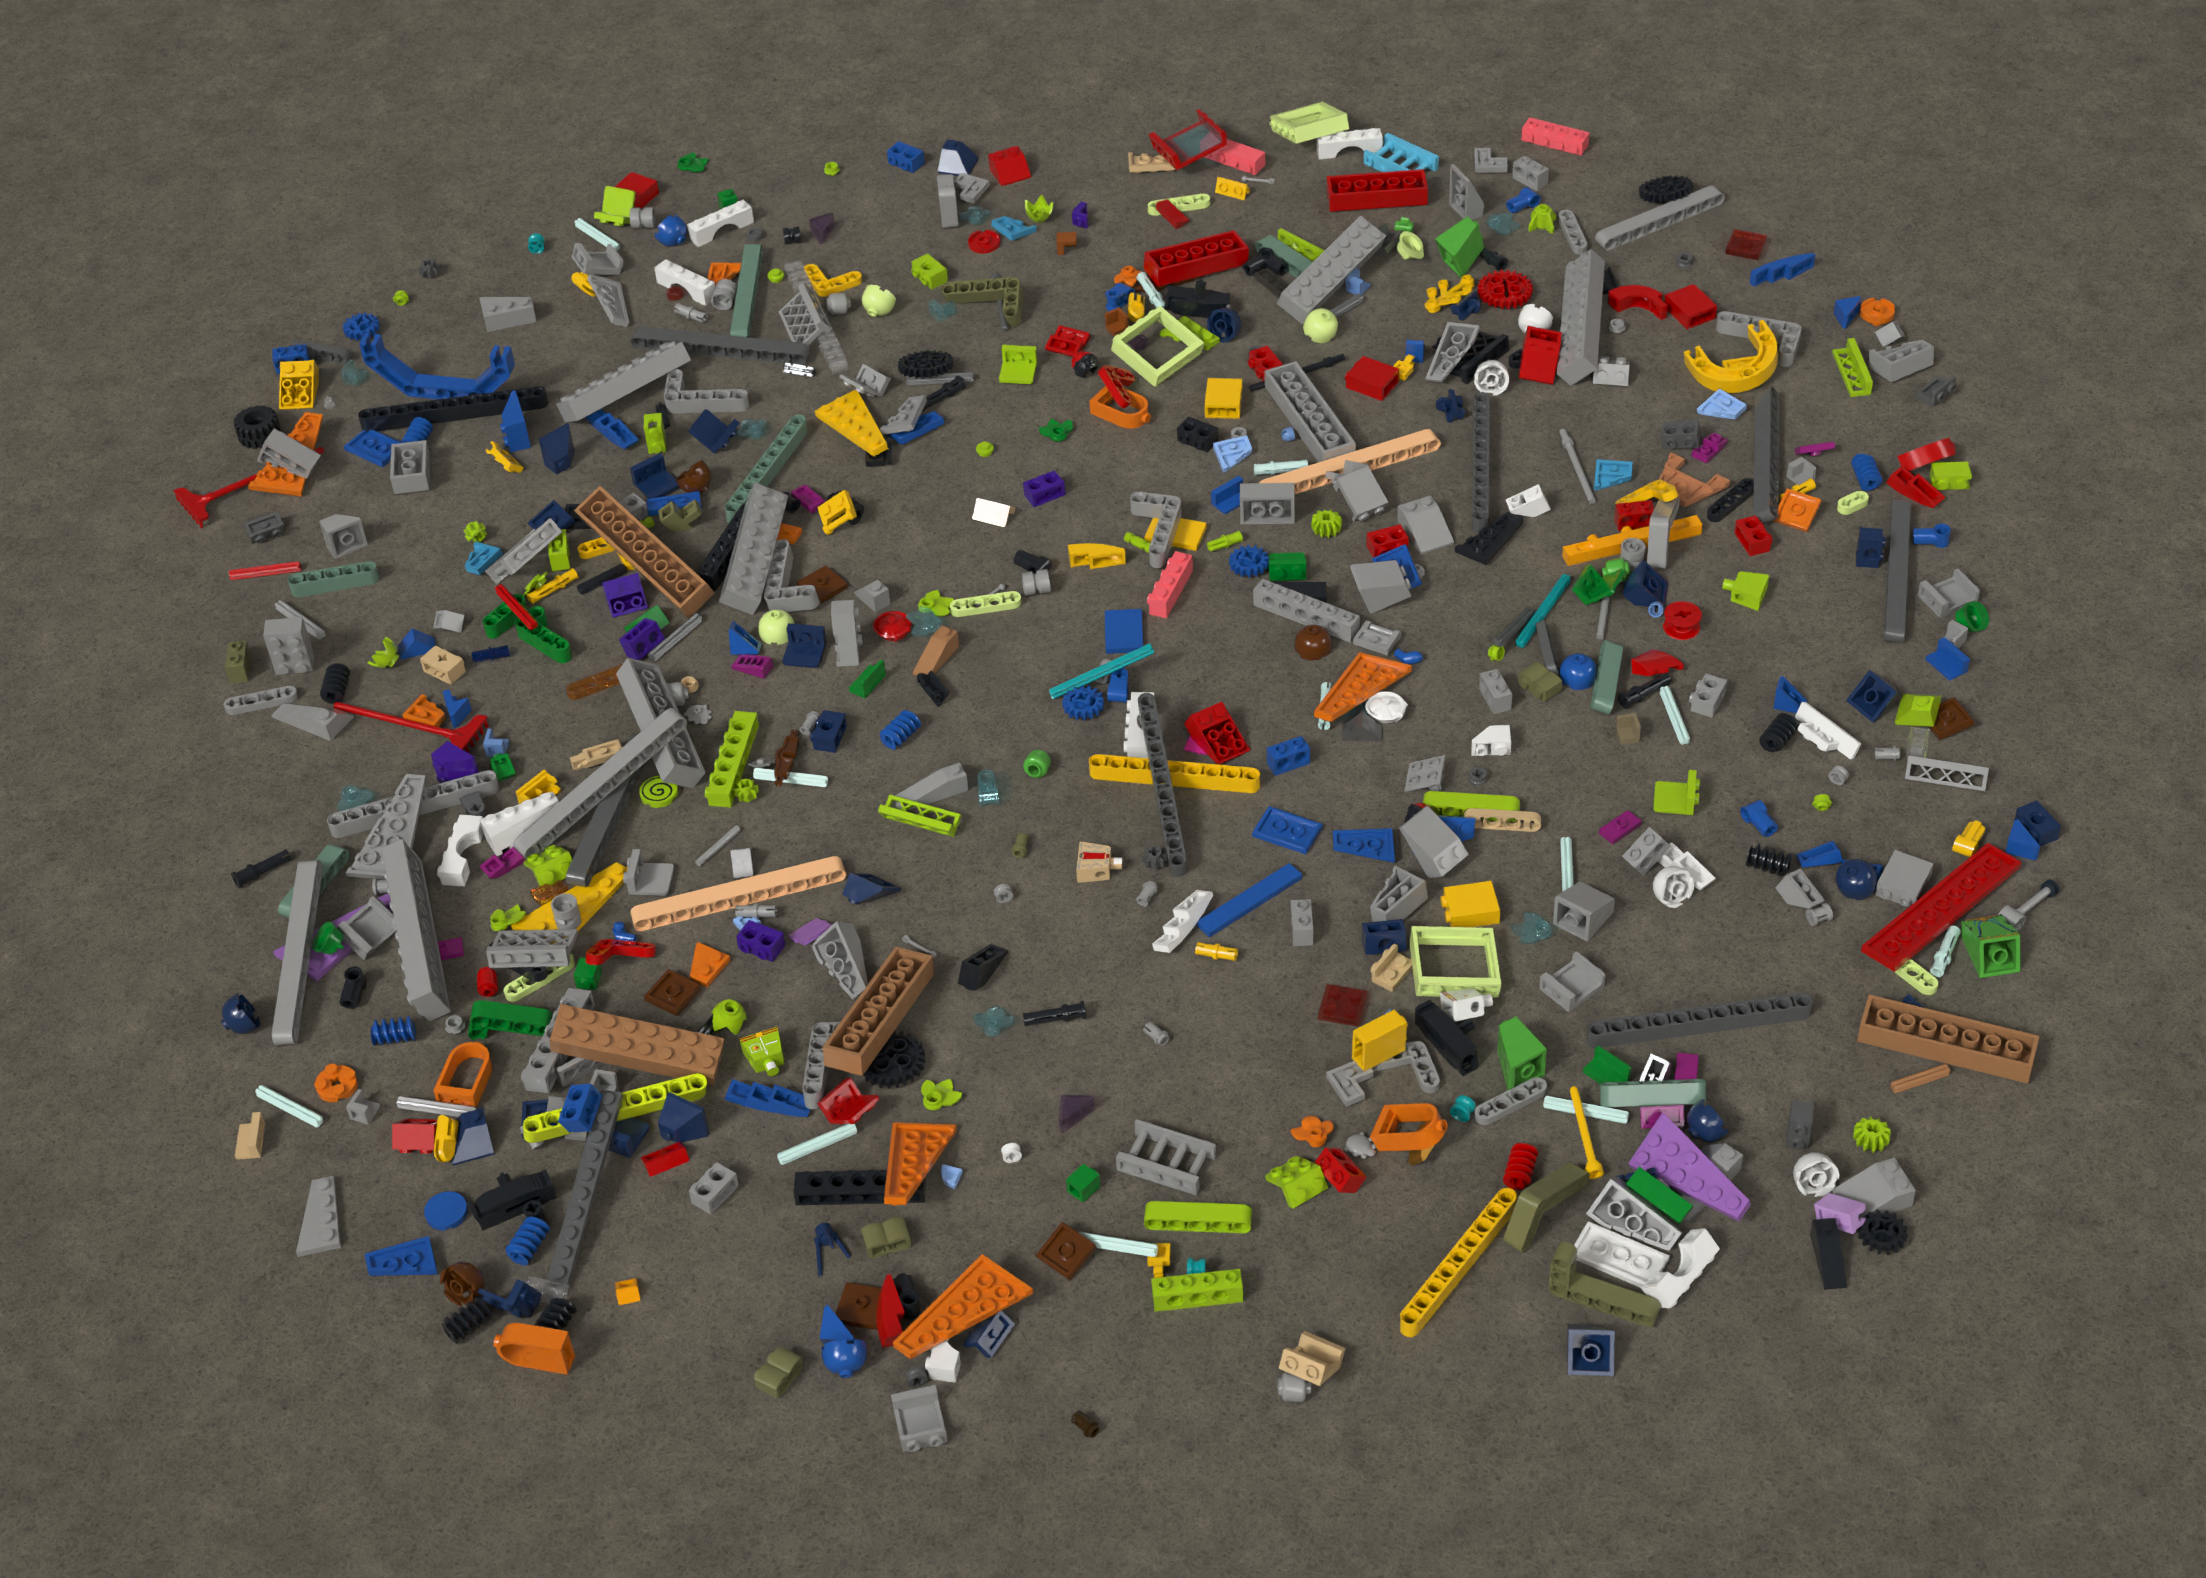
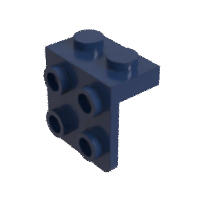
M705 409L689 428V433L711 452L716 453L720 448L724 449L730 441L727 439L729 437L733 438L738 432L736 428L740 423L734 419L726 426L709 410Z
M661 453L630 467L633 484L648 499L662 497L679 488L676 479L666 470L664 456Z
M788 623L786 629L789 642L782 659L783 665L817 668L827 643L824 626Z
M632 1117L616 1121L608 1150L631 1158L650 1130L649 1124Z
M519 1279L516 1280L507 1299L480 1288L478 1290V1293L483 1296V1301L501 1311H509L510 1314L518 1318H522L523 1315L530 1318L534 1310L539 1306L542 1293Z

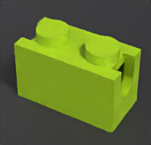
M644 414V432L648 453H660L661 451L665 453L666 435L662 414ZM656 422L657 425L654 424L652 425V428H650L649 423Z
M1968 462L1931 463L1930 481L1931 485L1937 490H1962L1970 488L1968 479H1971L1972 475Z

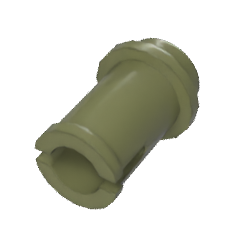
M1017 834L1015 845L1011 848L1014 857L1022 858L1026 855V845L1029 840L1027 834Z

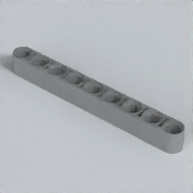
M1708 186L1688 194L1687 197L1676 199V201H1671L1602 229L1596 234L1595 241L1606 251H1609L1719 206L1724 202L1725 195L1715 186Z
M487 770L425 787L419 816L461 804L460 798L477 791L480 793L481 798L496 794L499 791L496 773ZM394 796L329 815L327 823L331 835L335 838H341L373 829L378 819L383 816L387 804L391 803Z

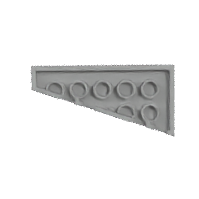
M405 775L395 791V796L391 803L387 804L383 816L378 819L365 840V845L361 852L357 853L353 865L346 871L347 877L385 879L384 872L386 871L381 861V857H383L381 848L403 839L412 849L427 780L425 775Z

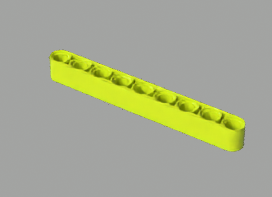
M697 1073L622 1092L623 1100L617 1121L662 1110L668 1093H673L676 1090L681 1093L673 1094L687 1101L699 1100L706 1094L707 1079L704 1075ZM699 1085L701 1088H694L693 1086ZM653 1096H660L661 1098L654 1099ZM638 1101V1102H640V1103H639V1104H633L632 1102ZM562 1108L526 1118L523 1122L524 1139L529 1143H536L571 1134L558 1122ZM550 1123H557L558 1125H556V1126H551V1125H549V1124H550ZM530 1128H536L537 1130H536V1131H529L528 1129H530Z

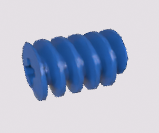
M414 418L401 443L427 441L433 430L432 423L424 418Z
M1863 453L1853 457L1851 465L1863 491H1871L1879 487L1883 479L1874 457Z
M903 710L885 729L881 730L880 739L886 747L895 750L896 746H901L902 742L907 740V737L916 732V728L921 727V721L914 713Z
M410 1015L407 1016L406 1022L403 1021L402 1017H399L398 1023H395L392 1017L390 1024H387L384 1018L381 1025L378 1024L376 1019L373 1026H371L373 1046L377 1044V1041L380 1045H384L386 1040L389 1044H392L394 1039L397 1043H400L402 1037L405 1042H408L410 1037L413 1041H416V1028Z
M536 1217L525 1218L523 1224L519 1227V1231L515 1233L510 1244L506 1246L505 1251L508 1257L517 1264L528 1265L529 1262L527 1260L532 1259V1253H536L537 1247L542 1243L541 1240L546 1238L545 1233L550 1232L549 1225Z

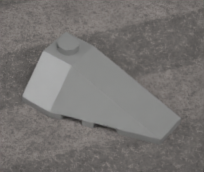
M1447 323L1425 378L1426 381L1443 382L1475 342L1480 329L1479 325Z
M282 704L271 717L331 741L354 718V715L339 709Z
M954 763L936 769L895 796L922 804H929L968 791L967 775L960 763ZM893 801L892 808H902L899 802Z
M1726 1143L1705 1145L1701 1149L1702 1153L1730 1181L1741 1171L1743 1154ZM1678 1192L1680 1197L1693 1205L1692 1210L1684 1219V1221L1689 1223L1706 1205Z

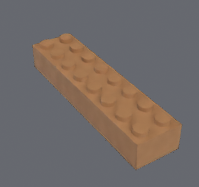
M900 947L893 949L823 1045L824 1066L863 1076L933 977V956Z
M1869 995L1861 1020L1857 1042L2028 1084L2039 1036Z
M560 1004L550 1037V1052L673 1078L699 1073L706 1077L707 1085L713 1086L724 1051V1038L564 1004Z

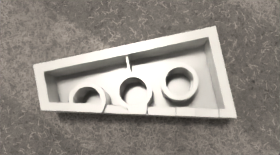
M553 791L544 793L531 800H525L521 804L507 807L503 811L489 814L485 818L480 819L484 836L496 856L503 854V849L514 847L515 840L559 803Z

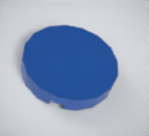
M452 1191L442 1192L433 1196L427 1202L424 1215L428 1225L433 1229L444 1231L447 1230L446 1228H456L464 1222L468 1215V1206L465 1198L459 1193Z

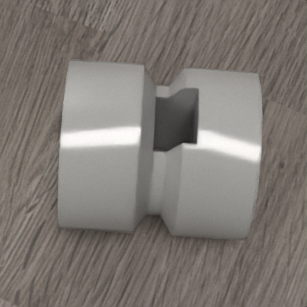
M640 207L630 208L631 228L641 229L642 226L646 229L655 228L656 215L654 207H644L643 210Z
M728 279L719 280L711 298L712 305L719 310H729L737 293L736 284Z
M1637 538L1625 539L1621 544L1620 558L1628 561L1630 572H1633L1640 562L1644 560L1645 543Z
M1047 569L1037 570L1036 574L1032 571L1021 573L1025 596L1035 595L1037 591L1040 594L1051 592Z
M567 893L556 896L551 902V908L557 928L576 929L579 927L581 915L575 896Z

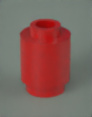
M483 967L477 973V991L483 997H491L498 992L497 973L493 968Z

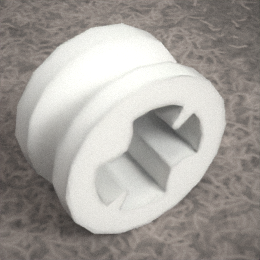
M1008 1143L1001 1149L1003 1160L1006 1163L1017 1162L1022 1157L1020 1146L1017 1143Z

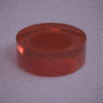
M676 286L669 288L666 291L667 298L671 301L680 300L683 297L682 288Z

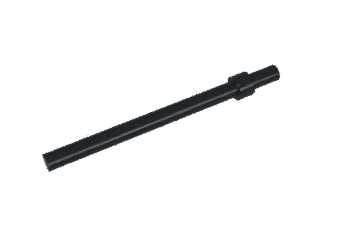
M1344 354L1334 357L1328 356L1323 358L1322 361L1302 367V370L1306 374L1323 367L1328 368L1335 363L1345 360ZM1265 380L1249 385L1251 392L1265 388Z

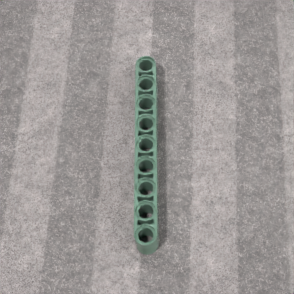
M762 244L744 245L730 336L750 337L763 256Z
M798 414L790 418L726 503L725 513L728 523H730L742 503L746 504L748 494L754 483L756 482L768 487L806 436L808 431L805 416Z

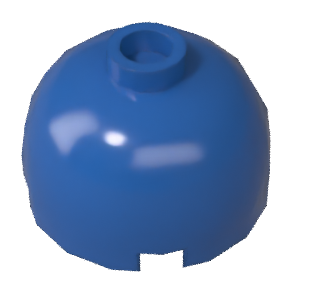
M674 214V217L671 215L666 217L658 226V234L655 232V238L664 246L681 245L686 239L687 226L677 214Z
M1572 654L1561 663L1559 678L1562 680V684L1570 686V689H1588L1597 677V666L1588 655Z
M847 1339L825 1343L824 1347H821L825 1367L832 1373L839 1374L840 1378L852 1377L853 1372L859 1371L866 1361L867 1348L866 1342L863 1340L854 1339V1344L847 1343Z

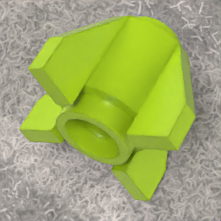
M1541 204L1531 212L1532 220L1528 226V231L1531 232L1539 228L1546 229L1551 234L1554 233L1553 221L1556 220L1557 215L1551 207Z

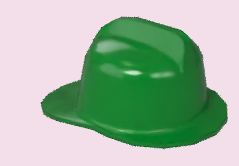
M1978 601L1965 603L1955 613V621L1969 628L1968 632H1977L1988 627V612L1983 604Z
M326 922L317 931L312 942V949L316 952L333 955L338 948L344 949L341 944L344 934L335 924Z

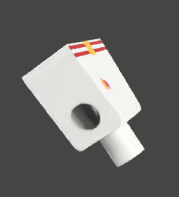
M1475 989L1440 992L1441 1009L1454 1022L1483 1016L1484 1007L1493 1005L1491 994L1482 995Z

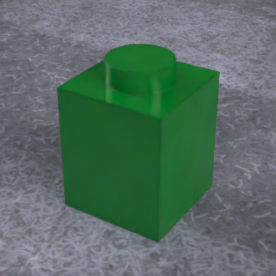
M733 189L717 193L720 210L738 202Z
M580 957L573 975L576 988L596 990L602 974L601 964L589 965L586 964V958Z
M1083 1163L1066 1179L1067 1192L1084 1203L1100 1188L1099 1173L1094 1168H1089Z

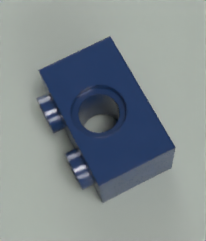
M1860 527L1856 549V567L1878 568L1879 561L1883 562L1884 550L1881 549L1885 548L1886 545L1883 529Z
M823 710L821 717L817 719L816 728L811 732L810 736L814 750L836 753L847 728L845 713Z
M2037 800L2017 808L2014 821L2018 819L2040 846L2058 840L2061 826Z
M1402 919L1362 923V945L1365 955L1384 953L1393 944L1398 945V952L1406 951V929Z

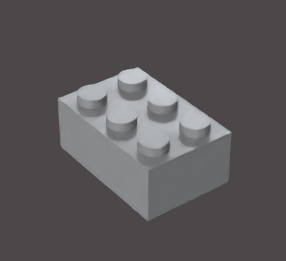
M426 440L391 444L390 480L394 494L429 490L430 453Z
M1294 483L1240 484V524H1295Z
M303 617L265 620L263 636L275 674L285 675L313 672L315 656Z

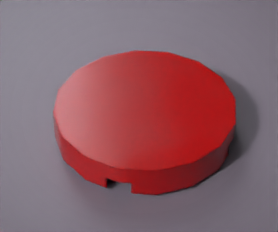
M979 230L968 237L970 250L979 254H986L997 250L1001 242L999 234L992 230H985V232Z

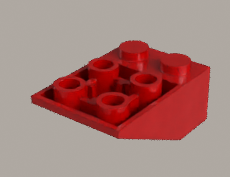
M1532 326L1527 327L1523 338L1519 370L1520 379L1553 385L1562 332Z
M1222 701L1190 715L1184 723L1193 741L1217 765L1250 751Z

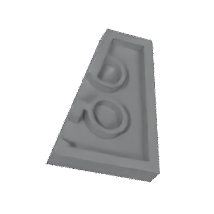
M925 395L909 397L898 409L899 413L888 419L889 424L880 428L881 434L913 430L927 402Z

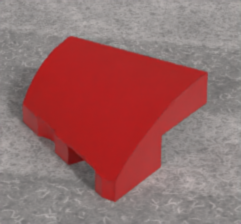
M1655 649L1631 659L1632 674L1652 676L1659 673H1667L1669 668L1684 669V664L1677 658Z

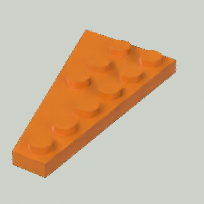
M305 412L296 423L295 429L287 436L299 441L307 448L315 450L323 422V414ZM266 462V466L257 473V477L249 483L248 488L249 490L302 497L306 478L289 473L286 468L281 466L277 468L272 467V463Z
M1359 652L1314 710V717L1325 721H1334L1412 672V665Z
M892 1123L884 1204L897 1206L906 1205L956 1133V1125Z
M982 1254L893 1342V1347L909 1359H912L1032 1295L1033 1288Z

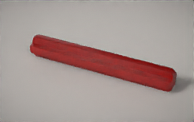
M299 561L233 569L229 570L230 580H240L300 572L301 565Z
M503 584L495 587L496 594L529 630H534V628L538 627L537 621Z

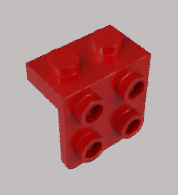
M846 1078L817 1104L830 1124L852 1125L861 1119L860 1116L863 1113L872 1110L880 1098L878 1095H861L853 1080Z

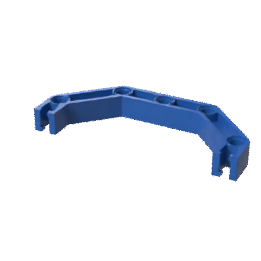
M365 333L359 343L365 364L409 397L445 399L491 393L510 377L515 367L511 347L505 346L501 356L499 352L500 347L495 345L489 355L491 366L477 379L418 374L385 349L381 334H375L374 340L371 343L370 333Z

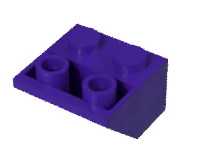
M638 573L602 582L601 585L612 618L648 608Z

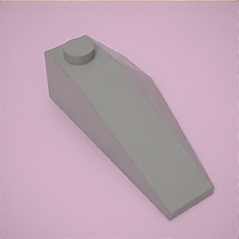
M836 921L811 944V947L818 962L821 965H826L829 968L828 973L832 977L836 976L840 981L839 985L853 1000H856L868 985L861 941L853 924Z
M1619 1177L1609 1180L1586 1213L1604 1228L1614 1229L1623 1233V1235L1643 1240L1648 1244L1668 1251L1672 1249L1682 1235V1232L1643 1197L1626 1186V1182Z

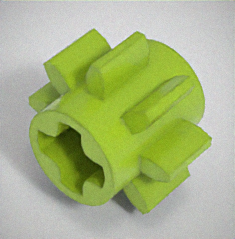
M477 521L468 523L466 529L463 530L468 542L471 540L474 543L484 540L485 535H487L484 524H478Z
M742 779L739 783H736L737 788L734 789L735 796L739 797V801L750 802L757 798L756 793L759 792L758 785L754 784V780Z

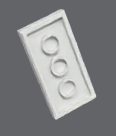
M1589 1221L1574 1244L1578 1251L1577 1261L1640 1288L1653 1273H1662L1670 1258V1255Z

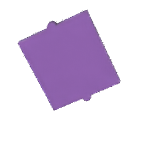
M815 918L788 936L795 943L805 946L821 936L832 925L827 923L826 920L823 921Z

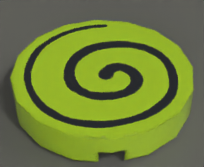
M660 776L648 778L640 786V798L645 805L648 804L650 807H665L670 805L675 797L677 798L678 786L662 782Z

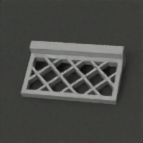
M802 282L798 286L800 292L779 311V314L791 341L800 343L801 339H803L802 343L809 345L823 331L828 334L832 328L814 290ZM813 327H816V330L811 334Z
M577 929L498 931L493 945L487 947L486 950L489 968L569 966V955L578 936Z

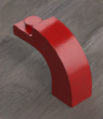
M1626 285L1609 291L1608 305L1618 313L1628 308L1640 307L1649 310L1660 320L1667 317L1668 305L1662 301V293L1653 288L1641 285Z
M1950 437L1897 457L1901 466L1908 471H1912L1956 455V448Z

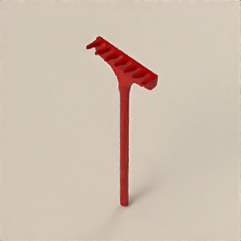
M322 447L315 448L314 451H316V453L322 454L324 452V449ZM257 474L206 495L193 494L186 488H178L173 491L177 501H180L181 506H184V509L188 511V514L192 516V519H195L196 524H199L202 529L203 521L209 519L205 509L206 504L218 497L249 485L251 481L255 480Z
M340 702L334 703L335 709L442 735L449 738L452 744L465 750L467 753H470L468 743L471 747H474L473 737L476 741H479L477 731L479 730L481 734H484L482 725L484 724L486 728L489 727L486 715H476L467 725L451 730Z

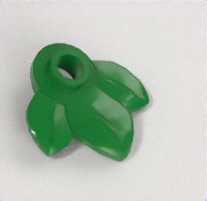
M695 152L689 153L678 160L677 167L683 171L701 172L705 169L704 166L707 165L708 158H696Z
M1050 419L1047 427H1039V432L1043 436L1050 437L1053 441L1060 442L1065 440L1067 434L1072 431L1073 423L1071 420H1067L1060 424L1054 419Z

